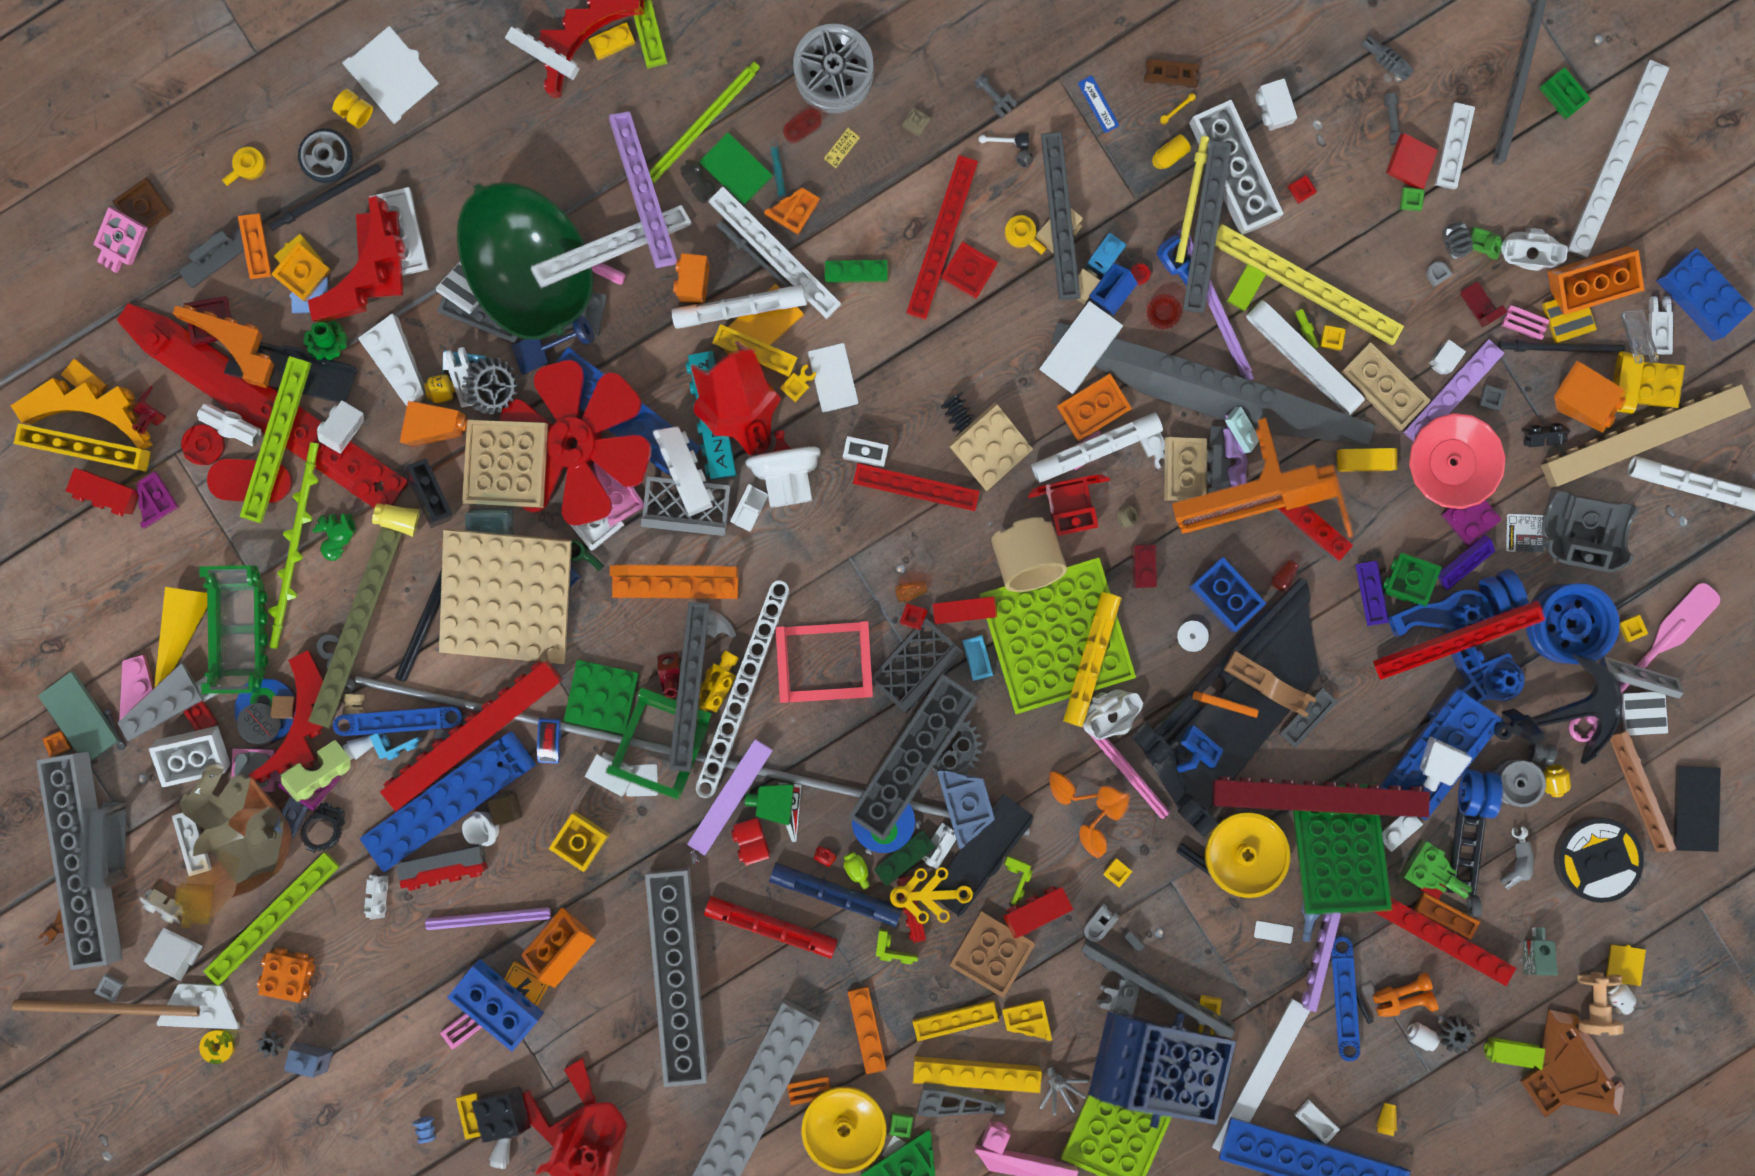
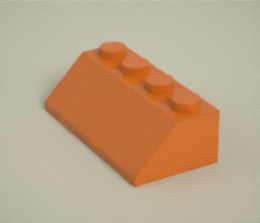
M1627 246L1547 271L1550 291L1563 315L1644 291L1639 250Z

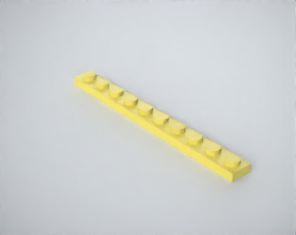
M1220 225L1215 247L1247 265L1255 267L1272 279L1390 345L1395 344L1404 328L1403 325L1227 226Z

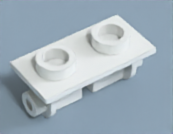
M941 823L931 839L936 848L922 858L926 864L936 869L940 866L956 841L954 830L944 823Z
M369 875V879H366V894H372V898H365L364 913L371 920L385 918L388 875Z
M149 889L146 892V900L140 898L145 910L151 913L157 911L162 914L161 918L170 924L173 921L180 924L178 916L182 917L187 910L183 904L173 899H170L166 905L163 904L168 897L156 889Z

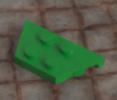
M926 1129L862 1171L861 1176H936L930 1129Z

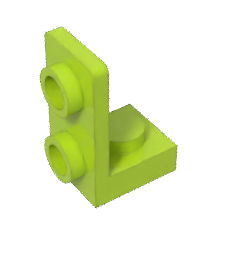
M1007 855L1003 861L1004 865H1007L1006 869L1016 874L1019 871L1022 872L1010 900L1011 904L1016 905L1017 901L1021 902L1025 892L1022 889L1025 881L1029 882L1033 871L1030 870V864Z
M879 928L876 956L880 957V960L892 961V958L900 959V962L904 964H913V961L918 962V954L885 950L886 947L890 948L891 935H887L888 929Z

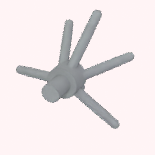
M1054 1067L1048 1068L1046 1072L1050 1077L1048 1081L1050 1088L1039 1108H1044L1052 1094V1115L1055 1116L1057 1108L1056 1091H1060L1072 1113H1075L1076 1110L1063 1088L1066 1087L1080 1097L1086 1098L1084 1093L1068 1083H1088L1089 1079H1063L1061 1074L1056 1073Z

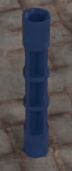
M777 862L769 879V882L797 891L893 927L897 926L902 908L896 907L892 903L873 898Z

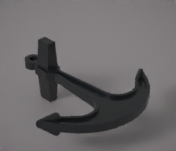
M1572 654L1580 666L1592 674L1595 679V686L1589 696L1534 717L1528 714L1524 715L1514 708L1503 711L1501 714L1505 722H1500L1495 726L1494 734L1503 741L1508 740L1514 734L1518 737L1521 736L1530 743L1545 740L1544 732L1539 728L1541 726L1594 716L1598 720V728L1588 745L1584 748L1580 762L1585 765L1599 755V752L1610 741L1617 729L1622 714L1620 686L1613 674L1600 663L1587 657Z

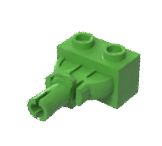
M1424 840L1419 842L1399 874L1419 888H1437L1445 892L1446 888L1439 885L1441 883L1464 899L1469 894L1460 888L1467 892L1472 890L1471 886L1466 885L1447 872L1449 871L1455 875L1457 873L1456 870L1450 867L1448 860L1444 857L1445 853Z

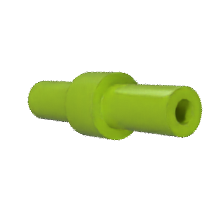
M1303 309L1296 311L1302 335L1306 336L1308 343L1314 349L1318 348L1319 345L1313 333L1315 330L1312 323L1309 324Z

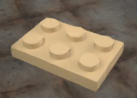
M1165 438L1164 501H1183L1207 494V439Z

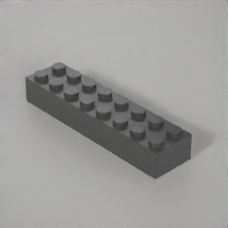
M942 674L848 817L884 841L978 697Z

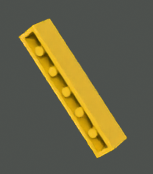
M19 423L13 443L147 472L151 451Z
M914 1056L913 1083L1040 1093L1042 1075L1040 1066Z

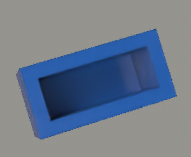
M1113 263L1089 296L1098 308L1114 316L1138 283L1130 270Z

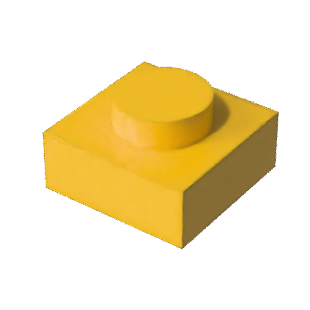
M1323 326L1320 347L1338 351L1342 350L1346 329Z
M1635 615L1619 622L1620 630L1626 642H1631L1648 634L1640 615Z
M1115 857L1102 874L1120 888L1132 871Z

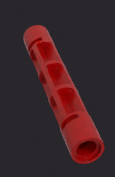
M710 896L704 912L706 917L726 922L727 924L778 940L782 943L784 942L808 952L811 951L814 954L832 959L838 941L834 937L779 920L714 896Z

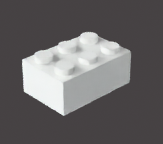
M218 726L157 739L149 748L162 787L198 780L202 777L201 772L209 765L218 764L223 766V774L231 765Z

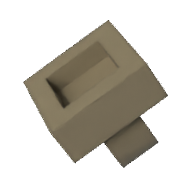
M913 107L902 127L921 137L931 118Z

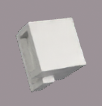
M163 928L144 961L150 967L181 981L189 965L192 966L203 946Z

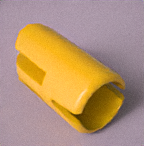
M1181 134L1170 140L1155 152L1152 157L1153 166L1158 169H1166L1172 166L1191 151V145L1188 140Z

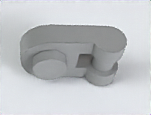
M1102 903L1085 924L1084 935L1092 942L1100 941L1120 916L1115 912L1109 911L1108 906ZM1102 916L1107 919L1104 925L1099 921Z

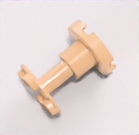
M1590 972V975L1578 974L1577 982L1593 985L1594 1003L1589 1004L1590 1018L1579 1020V1030L1583 1033L1601 1035V1033L1606 1032L1609 1035L1622 1034L1624 1032L1623 1022L1612 1019V1005L1607 1004V986L1622 984V976L1609 975V977H1606L1603 972Z

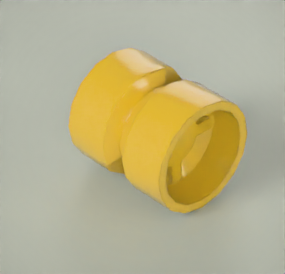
M349 89L343 90L337 96L332 106V110L342 118H347V121L357 129L363 127L373 113V107L363 99L359 100V96Z

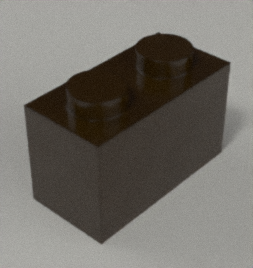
M510 790L493 795L494 799L488 801L494 826L522 818L517 793L510 794Z

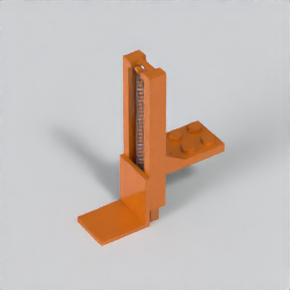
M1266 418L1259 419L1258 424L1260 428H1256L1265 461L1260 480L1172 503L1178 527H1180L1182 534L1285 506L1289 510L1337 497L1348 537H1353L1334 465L1331 464L1317 469L1315 465L1281 473Z

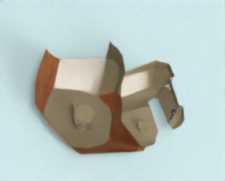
M214 764L209 765L201 772L202 777L194 789L189 793H185L179 804L186 817L205 829L194 844L193 856L209 852L215 855L237 884L235 893L231 897L233 898L260 887L282 869L289 852L292 832L288 821L274 801L253 778H247L243 774L234 776L220 794L219 799L214 797L212 792L224 770L223 766ZM279 817V828H281L282 834L273 829Z

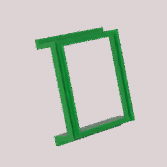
M640 688L636 707L611 765H608L605 773L680 800L691 772L679 771L673 788L620 769L645 706L649 705L673 715L676 713L677 700ZM698 709L697 714L698 726L695 732L691 771L710 726V717L712 713Z

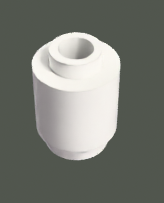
M1419 1022L1410 1024L1407 1028L1406 1035L1408 1041L1426 1051H1434L1437 1048L1440 1037L1435 1031Z

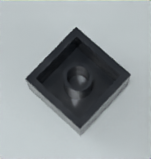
M520 1086L486 1093L471 1102L482 1143L519 1136L531 1128Z

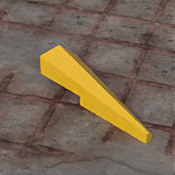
M165 587L154 688L174 671L179 659L182 658L196 632L200 619L206 613V592Z

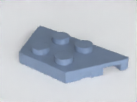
M940 769L937 770L957 843L959 849H962L981 830L995 820L994 813L982 777Z

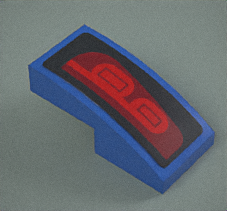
M539 718L537 735L538 763H559L560 719Z

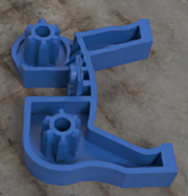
M1458 590L1447 594L1437 602L1429 603L1427 607L1415 604L1389 615V625L1394 636L1406 634L1407 630L1415 625L1445 629L1446 634L1492 618L1494 613L1490 602L1482 593L1475 590ZM1470 647L1451 654L1459 673L1465 680L1458 688L1479 703L1487 699L1511 700L1522 691L1524 674L1522 669L1511 659L1513 656L1510 653H1500L1484 660V656L1479 649L1476 650L1475 647ZM1449 696L1427 713L1430 720Z

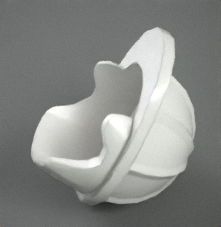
M476 811L464 821L462 831L468 843L490 846L494 844L499 834V825H493L490 813Z

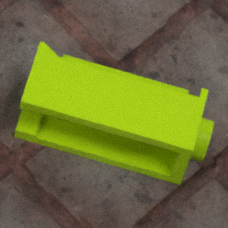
M1488 1037V1043L1486 1042L1484 1045V1054L1486 1055L1485 1058L1493 1063L1495 1061L1497 1063L1528 1068L1536 1066L1542 1070L1545 1049L1539 1048L1537 1044Z

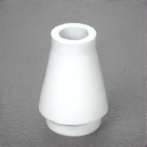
M371 734L349 740L347 744L343 745L344 751L351 760L354 758L357 760L374 747L370 739Z
M512 1138L497 1141L489 1158V1166L506 1169L507 1164L510 1162Z

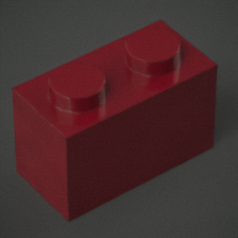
M1156 545L1132 546V588L1157 587Z

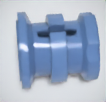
M426 1116L413 1121V1126L417 1127L415 1133L419 1136L417 1139L418 1143L422 1144L435 1140L436 1134L433 1133L435 1127L431 1124L434 1120L433 1116Z

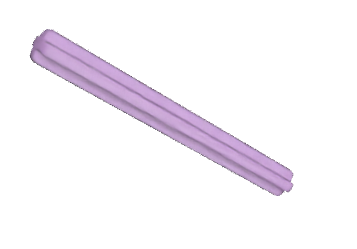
M549 907L434 917L425 920V927L427 930L545 920L551 918V910Z

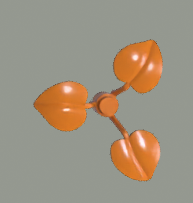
M1051 771L1049 774L1051 792L1054 798L1061 804L1068 805L1071 803V799L1077 801L1098 798L1096 801L1097 806L1103 811L1091 823L1090 827L1086 824L1081 826L1079 836L1084 848L1091 855L1100 859L1107 850V842L1104 835L1098 829H1095V825L1105 814L1113 820L1120 819L1127 809L1130 795L1110 786H1103L1096 794L1075 796V787L1072 782L1064 775Z

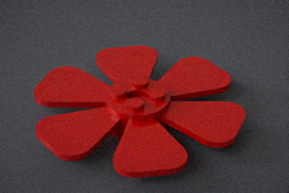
M565 360L540 368L534 376V386L557 420L554 425L520 399H513L514 402H507L509 408L503 407L499 421L548 424V453L546 454L543 508H523L534 513L545 509L563 468L568 467L562 503V516L568 524L579 526L605 519L612 510L611 498L590 466L596 463L623 486L635 487L645 477L652 448L650 442L645 437L639 435L606 439L601 437L600 432L635 417L641 410L642 403L638 393L617 373H606L599 379L582 419L578 418L584 371L579 363ZM575 439L578 441L576 448L573 447Z

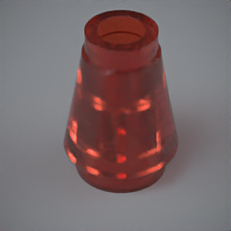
M1288 560L1272 577L1271 585L1281 592H1286L1293 583L1299 565L1292 560Z

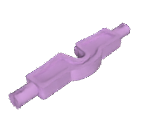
M1227 425V428L1223 429L1225 455L1236 460V464L1228 468L1231 487L1247 483L1248 460L1246 453H1244Z

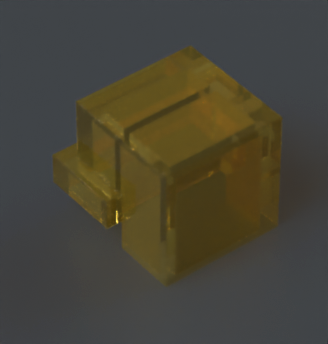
M179 884L176 889L175 905L183 906L181 928H191L193 923H210L213 914L215 885Z

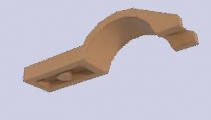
M1233 651L1223 669L1259 690L1274 702L1304 717L1308 716L1305 709L1309 702L1315 703L1316 698L1289 686L1275 677L1272 672L1236 651Z

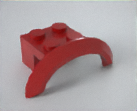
M1096 474L1033 488L1028 498L1043 494L1047 495L1056 536L1094 529L1099 526L1095 507L1092 506L1088 485L1111 480L1103 474Z

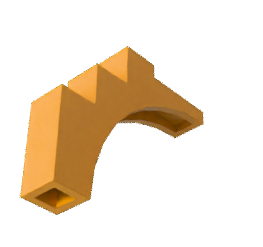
M52 378L10 405L23 424L32 425L45 417L59 413L87 412L115 424L129 436L137 448L147 449L153 445L149 440L151 436L147 430L145 434L137 433L140 429L139 427L136 431L132 428L138 416L131 410L136 403L133 400L135 399L134 394L128 388L116 386L103 395L96 384L92 385L91 383L84 382L70 391V387L65 381Z

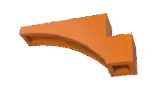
M175 305L173 314L178 319L205 330L218 339L231 352L244 373L242 378L247 383L268 388L275 364L270 360L269 356L261 353L257 354L263 336L257 330L258 327L247 323L243 326L237 324L236 320L225 317L224 320L216 318L217 315L208 311L199 313L196 312L195 308L188 305H183V307Z

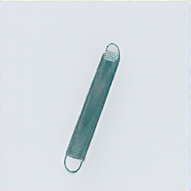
M777 144V146H773V147H774L775 151H777V155H778L779 149L777 150V147H778V144ZM771 148L772 163L774 161L778 178L783 187L784 180L782 182L783 175L780 155H778L779 168L774 149ZM776 179L777 194L779 199V196L783 195L778 180Z

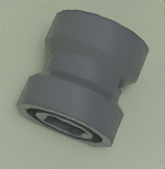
M1541 742L1531 743L1528 751V760L1535 763L1542 761L1544 765L1552 766L1556 759L1557 748L1550 744L1542 745Z

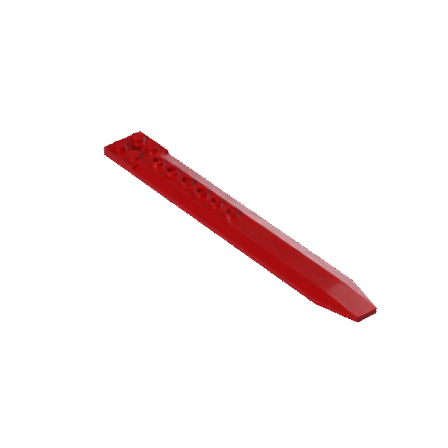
M129 303L126 305L116 321L145 353L232 412L241 415L242 419L260 428L261 432L265 434L278 391L269 385L268 388L247 383L244 379L224 374L229 358L207 343L192 345L189 331L170 318ZM151 325L156 326L170 339L157 355L152 354L138 341ZM298 406L286 449L307 461L310 442L319 444L315 461L316 467L314 468L374 509L377 503L394 505L408 485L409 480L351 441L341 454L321 443L318 439L317 428L322 421ZM381 481H383L384 483L382 486L384 487V490H379L377 492L375 490L376 482L380 483Z

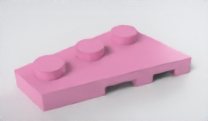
M146 655L122 661L119 721L154 689V682Z

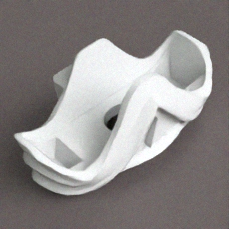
M1527 228L1525 232L1509 234L1501 245V251L1509 264L1538 271L1544 268H1555L1565 262L1568 247L1557 242L1549 234H1546L1543 229ZM1534 247L1537 249L1538 255L1535 259L1531 260L1527 257V250Z
M1113 690L1108 694L1100 692L1092 698L1093 704L1089 706L1083 725L1084 729L1097 740L1113 735L1126 734L1132 728V723L1141 711L1143 702L1137 693L1123 690ZM1116 712L1118 715L1117 720L1113 723L1109 722L1108 714Z

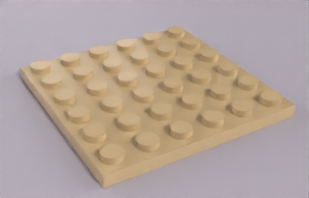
M445 528L443 530L439 652L536 662L548 660L550 663L564 664L566 662L572 540Z

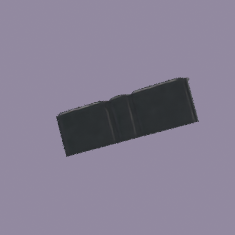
M260 342L257 354L261 353L269 356L270 360L275 364L269 386L280 387L288 358L291 356L312 363L302 394L335 403H340L341 401L347 403L358 372L356 367L335 360H327L326 358L317 360L315 357L306 355L303 350L294 346L283 345L279 347ZM230 354L224 374L243 379L244 373L234 356Z
M1004 793L992 807L995 820L981 830L976 837L972 838L959 851L946 868L948 877L932 890H956L959 886H967L972 890L973 897L967 903H961L957 899L937 900L954 912L958 918L968 909L989 878L999 871L1003 858L1011 852L1033 822L1034 815ZM945 871L942 873L940 878L945 876ZM962 890L960 892V897L965 898L967 896L966 890Z

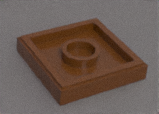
M147 177L112 201L120 212L148 227L147 230L172 213Z

